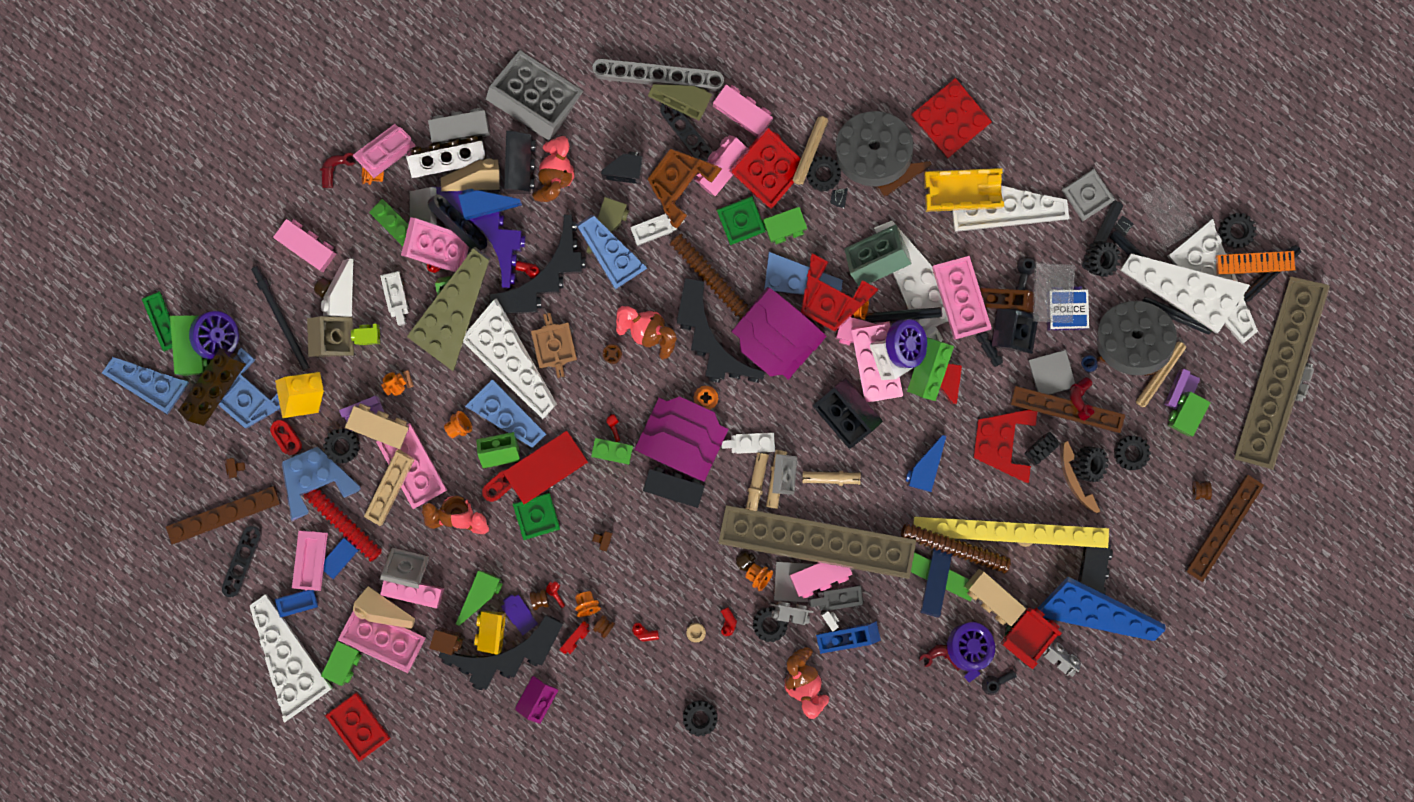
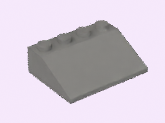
M519 50L489 86L486 100L550 141L582 95L583 90Z

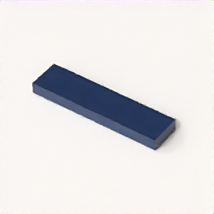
M935 548L932 549L920 613L940 617L952 558L951 553L948 555L946 552L942 553L940 549L938 551Z

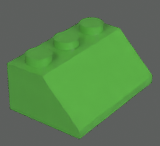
M170 316L174 373L177 375L203 374L210 363L209 359L201 357L194 351L189 340L190 326L198 316ZM199 329L198 335H204V331ZM199 338L200 344L205 341V338Z

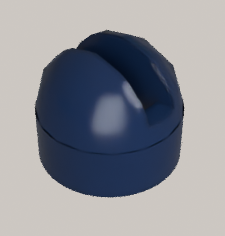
M1088 355L1082 359L1081 364L1085 371L1094 372L1097 369L1098 362L1094 356Z

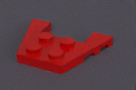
M812 253L801 313L836 331L878 291V288L862 280L853 298L820 280L828 261Z
M1025 410L979 419L977 422L973 458L1025 483H1029L1031 466L1012 464L1011 458L1015 425L1036 426L1037 412Z

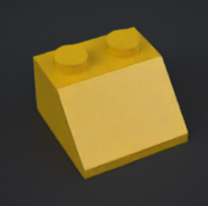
M320 372L287 376L275 380L282 418L319 413L324 392Z
M483 610L481 615L478 614L476 625L480 627L479 634L475 635V645L478 646V651L492 654L502 652L506 613Z

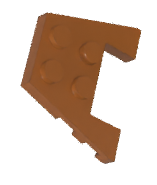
M670 149L650 175L648 181L657 198L661 201L665 214L670 218L671 225L678 228L687 214L675 204L677 199L698 172L712 183L722 168Z

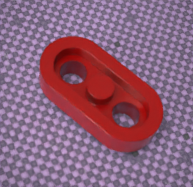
M285 420L273 422L270 432L281 450L286 455L298 454L302 448V443L291 425ZM281 426L284 427L283 433L279 432V428ZM291 442H293V443L295 444V448H294V449H291V448H290V443H291Z
M506 470L501 471L483 487L482 494L487 501L494 502L499 500L512 488L509 483L504 482L505 476L503 472ZM491 488H494L496 490V494L494 496H491L489 494V490Z
M583 621L559 651L564 655L567 652L571 654L578 646L575 642L579 638L583 640L590 632L587 629L590 625Z

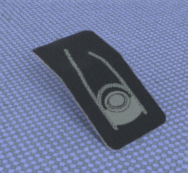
M848 188L832 190L830 203L845 209Z
M1122 215L1113 228L1119 230L1125 236L1134 224Z

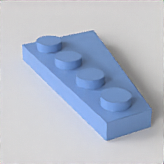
M590 215L576 224L615 289L647 269L594 215Z
M769 252L764 290L769 287L775 292L804 295L810 267ZM825 273L821 275L820 280L841 291L843 280Z
M112 357L102 372L108 378L167 415L189 384L188 381L180 380L148 368L146 369Z
M491 380L465 406L508 433L514 432L517 439L532 448L546 435L494 380Z

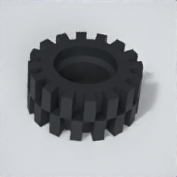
M825 155L816 157L812 161L806 176L809 185L820 192L834 189L841 177L840 166L837 164V161L833 160L830 156L825 157ZM820 167H827L831 171V177L828 180L821 181L817 178L816 171Z
M1235 213L1226 217L1221 222V227L1219 228V236L1223 239L1222 242L1226 243L1229 248L1233 247V249L1249 245L1254 240L1253 237L1256 236L1254 231L1257 228L1253 226L1255 224L1254 220L1251 221V217H1246L1244 213ZM1233 224H1240L1244 228V234L1241 238L1232 236L1230 230Z
M1095 241L1094 244H1090L1089 247L1091 249H1086L1088 255H1084V258L1087 259V261H1084V265H1088L1085 267L1086 270H1089V273L1102 277L1113 275L1112 271H1117L1116 266L1120 265L1118 260H1121V256H1118L1120 250H1116L1118 247L1113 243L1105 241ZM1104 252L1105 260L1103 264L1100 265V257Z
M335 429L324 439V453L327 454L328 459L335 463H348L354 460L360 450L358 437L347 429ZM339 439H345L349 443V449L343 454L335 450V443Z
M1049 431L1029 447L1024 455L1035 466L1049 456L1060 445V442Z
M1127 436L1120 439L1116 444V448H1114V458H1116L1117 464L1126 470H1139L1146 466L1147 461L1150 460L1149 455H1151V451H1149L1150 446L1146 444L1147 441L1139 436ZM1131 445L1139 450V456L1134 461L1127 459L1125 455L1127 447Z
M1084 446V448H1080L1081 452L1078 451L1076 453L1078 457L1074 458L1076 461L1073 464V467H1076L1074 472L1077 473L1076 476L1080 480L1099 482L1100 479L1104 478L1103 474L1107 473L1105 468H1108L1106 462L1109 461L1108 458H1105L1107 453L1097 447Z
M774 607L762 608L754 616V632L759 639L765 642L780 640L786 634L785 632L788 628V622L779 620L777 621L778 626L776 630L768 632L763 628V621L767 617H772V611L775 610Z
M693 701L686 707L683 713V724L686 730L698 737L710 734L715 729L718 721L716 709L707 701ZM703 711L707 714L708 720L704 725H696L693 722L695 712Z

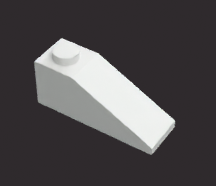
M353 259L342 261L324 295V300L321 302L323 316H352Z

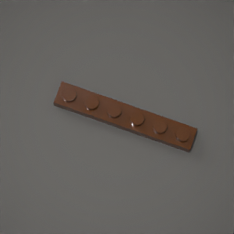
M1017 386L1013 387L1009 405L1121 433L1125 414L1092 406L1095 413L1083 421L1079 418L1078 410L1071 400Z
M1249 475L1244 477L1185 570L1186 573L1200 582L1205 580L1264 487L1262 483Z
M275 486L166 526V530L171 544L174 545L280 505L281 502Z

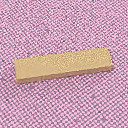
M399 449L396 450L364 515L365 518L379 526L383 525L415 458Z

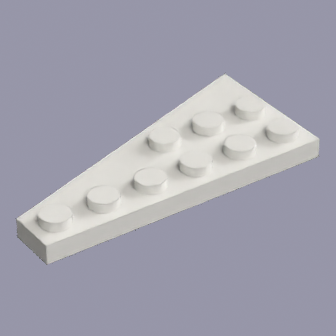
M1001 186L1004 202L1002 209L952 211L954 232L1069 219L1066 199L1021 191L1006 186Z
M1213 219L1167 256L1176 266L1238 281L1235 274L1217 275L1216 255L1227 254L1222 246V240L1217 234ZM1244 295L1224 323L1241 344L1258 332L1250 310H1248L1244 301Z
M890 221L875 227L874 230L878 233L895 225V223ZM899 229L909 251L912 264L893 272V275L907 309L942 308L943 314L940 318L915 319L925 331L932 325L936 327L948 322V318L931 264Z
M1130 254L1120 269L1121 272L1215 333L1220 331L1250 286L1245 283L1135 254Z
M496 298L467 331L463 343L544 419L557 403Z
M265 594L252 603L250 609L259 633L261 647H263L266 664L273 687H275L278 697L277 701L285 723L333 688L327 679L321 677V670L285 619L279 617L276 606L269 596Z

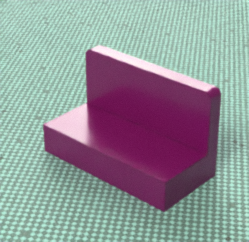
M532 676L515 710L526 719L541 724L558 689Z

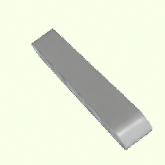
M598 59L592 66L594 75L602 80L648 85L696 86L706 91L714 92L721 90L724 85L723 75L720 72L608 59ZM603 65L607 69L604 73H598L596 71L597 68ZM622 67L626 72L623 75H617L615 73L617 68ZM641 69L645 74L638 78L634 73L636 70ZM660 71L664 76L657 80L653 75L655 72ZM677 73L683 77L678 82L672 79V76ZM696 75L702 79L697 84L691 81V78ZM715 77L721 81L716 86L710 83V80Z

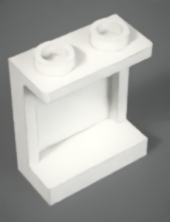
M886 339L870 344L881 380L897 379L912 369L899 368L892 363L887 353Z

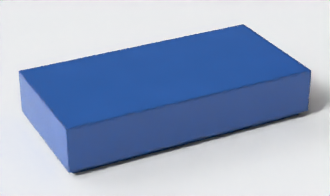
M343 538L324 560L323 571L332 579H335L359 549H356L350 541Z
M306 590L275 599L280 618L318 607L314 590Z

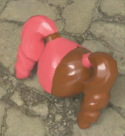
M565 136L548 141L542 147L546 153L551 155L545 157L539 166L538 178L544 186L532 193L535 201L549 202L556 199L560 194L561 188L569 186L574 179V168L566 157L570 146Z
M630 306L618 308L616 314V331L618 335H624L630 329L631 336L637 344L644 347H652L659 343V357L661 360L670 357L677 337L671 328L665 327L664 319L658 312L646 311L638 314Z
M460 496L448 497L444 500L439 510L431 503H426L422 507L424 524L431 529L444 525L446 527L471 530L476 534H486L489 531L485 516L478 512L473 514L471 504L467 499L464 501Z
M804 647L794 652L787 660L789 674L785 678V690L791 697L802 702L803 713L808 718L815 719L828 704L829 696H817L821 688V678L814 667L805 665L809 657L812 656L813 650Z

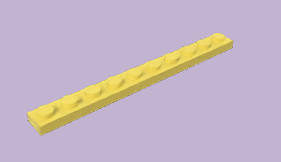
M914 517V525L916 527L920 526L921 529L926 528L927 531L932 530V533L937 532L938 535L943 534L944 537L949 536V538L1102 548H1108L1109 528Z

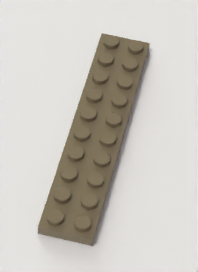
M1290 277L1236 451L1235 460L1274 470L1328 295L1329 285Z
M726 505L719 544L910 579L916 540Z

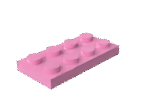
M410 217L401 256L455 273L466 259L469 247L453 231Z
M970 256L932 266L954 340L991 330L992 327Z
M890 321L851 328L866 402L903 396L900 377L894 380H881L870 348L871 343L886 339L888 330L891 327Z
M409 423L407 425L410 427L399 450L415 458L401 488L411 507L415 509L446 492L447 488L413 426ZM377 441L376 443L389 465L398 449Z
M354 611L338 638V641L406 673H409L426 640V637L404 627L360 619L354 614Z

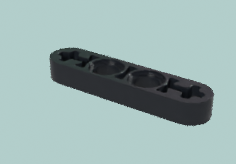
M662 104L660 107L662 117L694 158L700 159V152L692 150L697 148L700 143L703 144L700 147L703 152L707 151V157H709L712 153L711 149L683 113L672 109L675 116L677 113L680 116L675 117L670 122L672 116L669 113H664L665 106L667 105ZM682 120L686 123V127L683 130H677L675 123ZM688 136H696L698 139L697 143L689 145L686 141Z
M437 194L428 200L429 209L470 249L476 247L481 251L487 247V240L484 235L466 220L443 196Z
M256 526L247 527L243 531L222 585V593L226 597H235L241 591L262 536L261 530ZM254 529V533L257 535V537L252 538L250 542L254 543V546L252 547L249 544H244V540L246 542L249 541L250 535H248V532H251ZM243 547L249 548L251 552L248 558L241 556L240 552ZM236 565L242 566L244 570L241 576L234 574L233 570ZM230 576L233 579H240V582L236 581L234 583L233 588H235L236 591L231 592V594L229 593V589H227V586H230L233 582V580H230Z

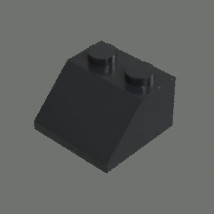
M628 151V154H622L602 169L601 175L603 180L641 184L644 164L643 156H639L638 152Z
M998 308L994 334L992 336V346L1033 354L1039 316L1019 310Z

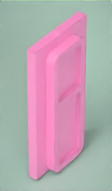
M394 124L353 154V157L375 178L416 145L402 128Z
M315 531L298 532L292 588L321 591L328 533Z

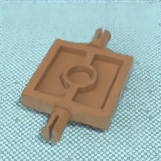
M551 313L543 315L546 326L531 331L539 368L555 367L557 378L565 377L563 365L568 362L577 361L569 323L553 324Z

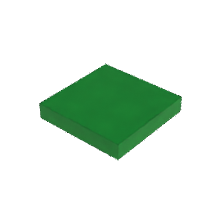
M752 196L717 209L730 246L766 232Z
M550 493L537 496L525 505L521 501L513 503L523 541L560 530Z

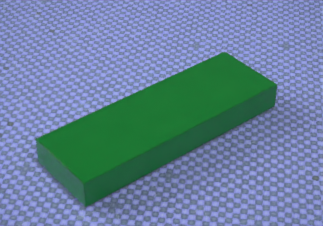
M159 291L142 298L162 351L165 352L172 349L169 311Z

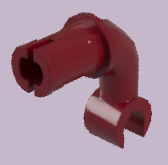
M353 153L333 155L324 161L320 168V171H322V188H333V171H335V166L339 164L353 166L356 164L347 161L348 157L353 156Z
M1088 377L1073 384L1070 388V399L1078 410L1079 418L1083 421L1095 413L1094 408L1090 405H1085L1082 400L1085 391L1093 384Z
M937 645L928 653L920 655L919 661L925 657L929 659L924 667H929L937 656H943L944 659L947 658L957 671L960 670L950 659L947 645Z

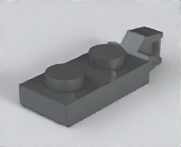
M855 585L818 592V596L808 598L809 606H819L820 610L828 611L863 605L861 586Z

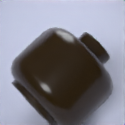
M326 278L319 279L314 285V292L324 299L331 281Z
M743 551L736 557V564L740 570L748 571L755 563L756 557L753 553L749 554L748 551Z

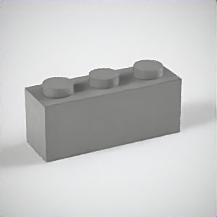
M481 108L472 109L470 113L465 114L454 112L448 117L437 115L433 116L432 120H428L432 143L439 142L444 144L448 140L457 138L463 140L468 136L474 135L490 136L487 113L485 110H481Z

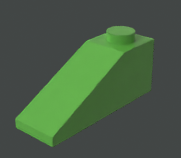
M478 570L456 625L460 626L493 598L495 594H499L503 585L500 583L501 578Z

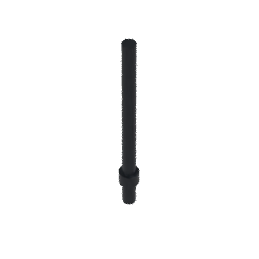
M258 266L252 268L251 270L257 280L256 284L270 305L302 370L309 369L310 367L269 288L268 280L264 279Z

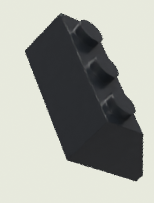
M506 131L505 190L508 194H531V189H535V178H532V170L535 171L536 161L532 159V151L536 152V140H533L531 134Z
M847 378L843 379L813 405V408L849 450L883 422Z

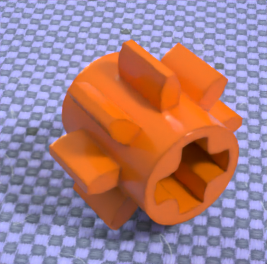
M391 372L384 376L381 386L387 395L392 393L394 396H397L404 391L406 382L400 373L395 375V373Z

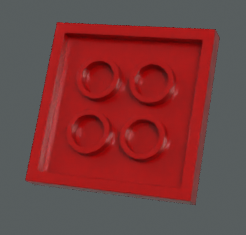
M956 78L911 114L947 159L992 123Z
M766 127L729 172L769 209H772L794 183L793 177L801 158Z

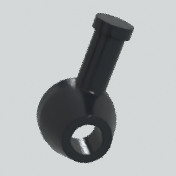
M1023 257L1017 263V270L1021 275L1015 290H1025L1028 276L1036 270V262L1031 257ZM1025 262H1029L1031 268H1026Z
M1013 669L999 678L988 676L982 681V689L988 695H996L1000 691L1002 684L1017 678ZM992 683L996 685L994 690L989 689V685Z

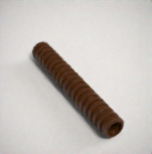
M682 233L678 234L671 240L669 245L674 247V251H678V255H682V259H685L686 263L690 264V268L695 269L694 272H697L698 276L702 277L703 282H707L706 285H709L710 289L715 291V295H719V299L722 298V302L727 304V308H731V312L734 311V315L738 316L740 321L749 310L748 304H744V300L739 298L740 295H736V291H732V287L727 285L728 282H724V278L719 277L720 274L715 272L716 269H712V265L707 264L708 261L703 259V255L700 256V252L695 251V247L691 246V242L688 243L687 238H683Z
M908 522L904 524L901 531V537L914 539L919 545L924 544L925 547L929 546V548H935L937 551L940 549L942 553L946 552L948 555L951 553L952 556L957 555V558L963 557V560L974 561V564L979 563L980 566L985 565L986 568L990 567L992 570L996 569V571H1001L1004 574L1008 572L1011 565L1010 557L1005 558L1004 555L994 554L993 551L988 552L987 549L983 550L981 547L977 548V546H972L969 543L966 545V542L960 543V540L949 539V536L944 537L943 534L932 533V530L927 531L926 528L921 529L920 526L916 527Z

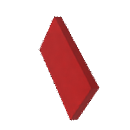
M565 431L504 471L503 475L523 505H525L587 464L588 461L568 431Z

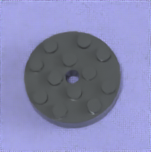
M870 111L858 114L848 120L838 133L836 139L837 162L842 172L856 183L866 186L890 184L907 171L912 161L913 139L911 132L903 121L889 113Z
M1129 301L1112 307L1102 317L1097 333V347L1105 362L1117 371L1129 375H1147L1163 368L1170 361L1177 341L1176 328L1168 314L1159 307L1142 301Z

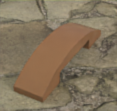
M1062 442L1060 448L1061 466L1069 488L1087 509L1093 513L1100 512L1093 494L1084 495L1069 463L1075 458L1069 442Z

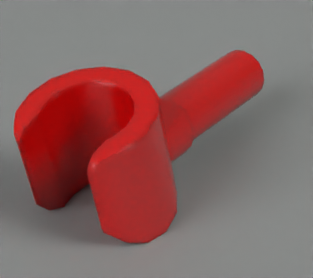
M612 414L607 417L606 421L613 432L615 441L618 442L620 438L614 425L619 423V421Z
M555 581L553 583L550 582L546 587V593L553 596L560 607L563 608L565 604L557 593L560 585Z

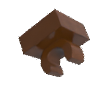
M234 458L224 460L227 479L236 478L238 471L246 470L244 462L235 464Z
M605 531L604 536L595 533L592 541L600 543L599 550L607 552L613 533Z

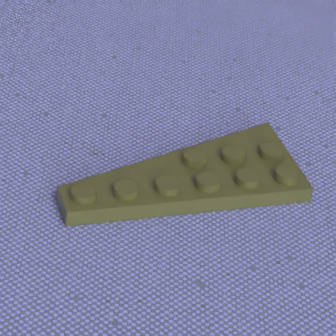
M476 247L472 249L407 336L452 371L456 367L490 258Z

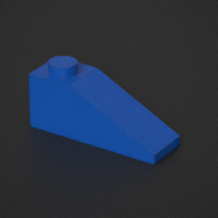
M474 189L462 191L463 194L458 195L466 220L522 206L520 199L478 190L474 191Z
M941 435L912 467V470H908L905 479L908 482L907 486L932 492L946 436Z
M877 622L860 624L816 635L820 654L872 645L881 640Z

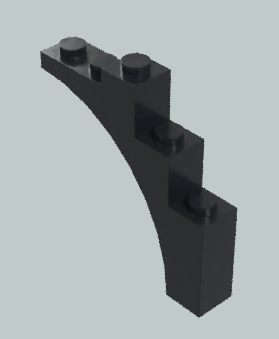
M572 214L564 215L563 232L559 246L544 270L533 280L519 288L504 293L490 294V304L497 298L505 314L538 313V309H542L541 297H538V294L561 293L560 289L564 288V278L560 277V274L583 273V269L586 268V257H582L581 252L574 253V250H578L577 238H574L573 231H577V221L573 219Z
M685 278L677 325H680V329L691 331V328H695L691 351H695L694 355L705 357L706 354H710L705 377H709L708 381L720 383V380H724L725 373H728L729 377L734 379H740V376L748 377L747 381L759 383V380H764L765 372L750 368L737 361L718 343L708 325L704 312V282Z
M547 614L528 639L503 653L490 656H468L457 653L448 655L440 652L438 657L442 659V663L448 666L453 664L459 667L458 670L466 675L471 673L472 676L469 682L473 683L472 686L481 691L483 689L487 690L497 670L500 671V675L510 679V677L514 678L517 675L525 658L528 659V663L536 667L538 664L542 666L564 623Z

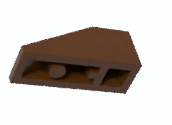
M930 161L912 163L899 179L887 185L875 186L881 197L885 198L930 168L932 163Z
M980 288L985 308L1013 309L1034 313L1036 293L1028 290Z

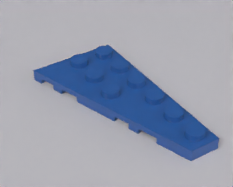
M1067 577L1037 608L1045 614L1043 618L1150 641H1155L1166 630L1165 624L1070 577Z

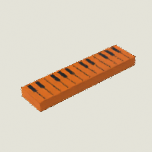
M1294 251L1216 255L1217 275L1294 271Z

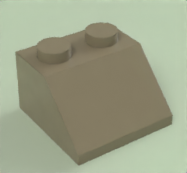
M320 316L307 318L308 357L354 356L353 341L351 340V330H353L352 317Z

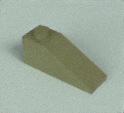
M653 84L648 94V97L700 121L712 96L705 89L696 86Z
M605 197L597 219L613 233L622 224V221L627 220L629 214L627 204ZM588 246L586 252H587L588 254H592L593 252L591 251L590 247Z

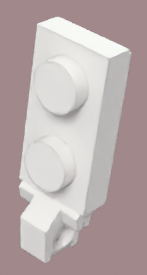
M666 214L630 227L637 246L673 233L677 228L671 225V220Z
M400 271L380 275L391 317L396 316L399 326L407 324L405 314L409 313Z
M774 433L736 434L731 436V440L723 441L722 449L732 448V453L737 454L775 452Z

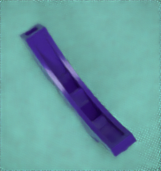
M434 187L436 188V195L443 196L463 215L458 196L463 194L462 191H441V187ZM500 211L469 219V221L484 232L492 243L501 268L502 288L511 289V286L515 285L516 274L512 273L513 266H516L517 254H514V251H522V247H525L526 236H523L522 231L500 229V227H504V215H501Z

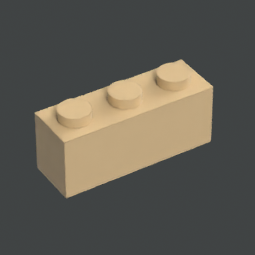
M360 403L359 406L355 405L345 428L397 449L402 447L410 427L406 425V421L399 418L395 420L388 418L389 414L379 410L377 413L370 411L371 407Z
M980 569L964 586L968 590L967 595L975 601L977 599L982 602L981 607L988 613L992 611L996 614L995 619L1003 626L1005 623L1012 626L1026 610L1024 606Z

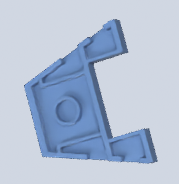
M240 348L237 354L246 365L219 403V406L244 428H249L278 411L280 404L278 393L271 400L243 376V373L255 359L243 348Z
M318 447L282 462L292 521L307 515L309 512L301 498L303 494L335 481L344 498L360 490V487L331 459H328L327 455Z

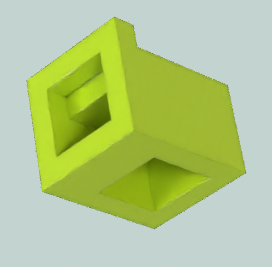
M373 324V328H371V325H359V329L351 330V340L354 341L355 345L380 344V325Z

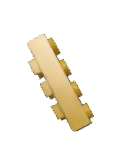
M1002 168L925 171L924 189H928V194L925 196V212L1002 209L1004 207L1001 193Z

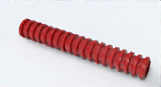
M315 489L303 494L304 499H308V503H312L318 512L321 511V515H325V519L330 520V524H334V528H338V531L342 532L344 537L347 536V540H351V544L356 545V549H360V553H364V557H368L370 562L374 561L382 553V549L378 548L377 544L374 545V541L369 540V536H365V532H361V528H357L356 523L353 524L347 515H343L344 512L339 511V507H335V503H331V499H327L321 490Z

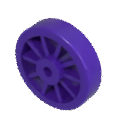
M211 311L195 318L190 326L189 340L192 348L198 355L212 360L220 348L230 352L235 350L239 341V331L235 321L229 315L220 311ZM199 329H201L202 331H204L205 334H204V335H198ZM205 337V341L200 344L199 338ZM209 344V349H205L204 347Z
M912 319L898 320L889 328L886 337V349L892 363L899 368H914L923 362L927 352V337L923 327L917 321Z
M977 622L960 624L952 630L948 637L947 650L950 659L958 668L964 671H977L984 669L992 662L995 655V641L991 632L984 625ZM982 638H984L985 640L984 644L980 643V640ZM982 646H986V652L981 650Z

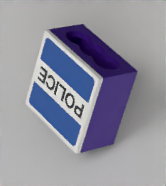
M1052 287L1050 291L1046 292L1047 330H1086L1089 328L1088 290H1082V287H1070V290H1063V287Z

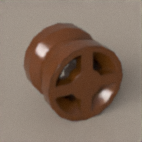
M610 344L603 349L602 354L606 362L616 364L621 360L622 351L617 345Z
M1193 481V499L1199 500L1204 498L1205 500H1211V482L1205 481L1200 483L1199 481Z
M545 588L539 592H529L534 611L538 610L539 607H549Z
M602 615L592 631L599 632L601 637L605 639L615 625V622L608 621L606 616Z

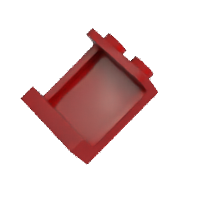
M1028 608L1000 642L1001 645L1031 669L1036 667L1038 664L1037 660L1054 639L1062 634L1058 630L1060 626L1052 620L1049 622L1043 618L1045 614L1037 608L1034 610Z

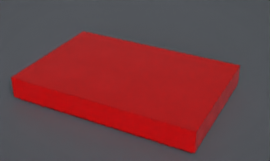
M357 692L325 715L358 762L391 739Z

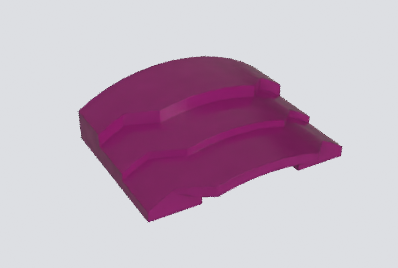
M769 287L763 291L731 330L740 339V350L746 357L769 376L783 375L788 380L827 337L809 319Z
M680 396L669 401L658 398L634 450L705 482L729 429L719 425L715 412Z

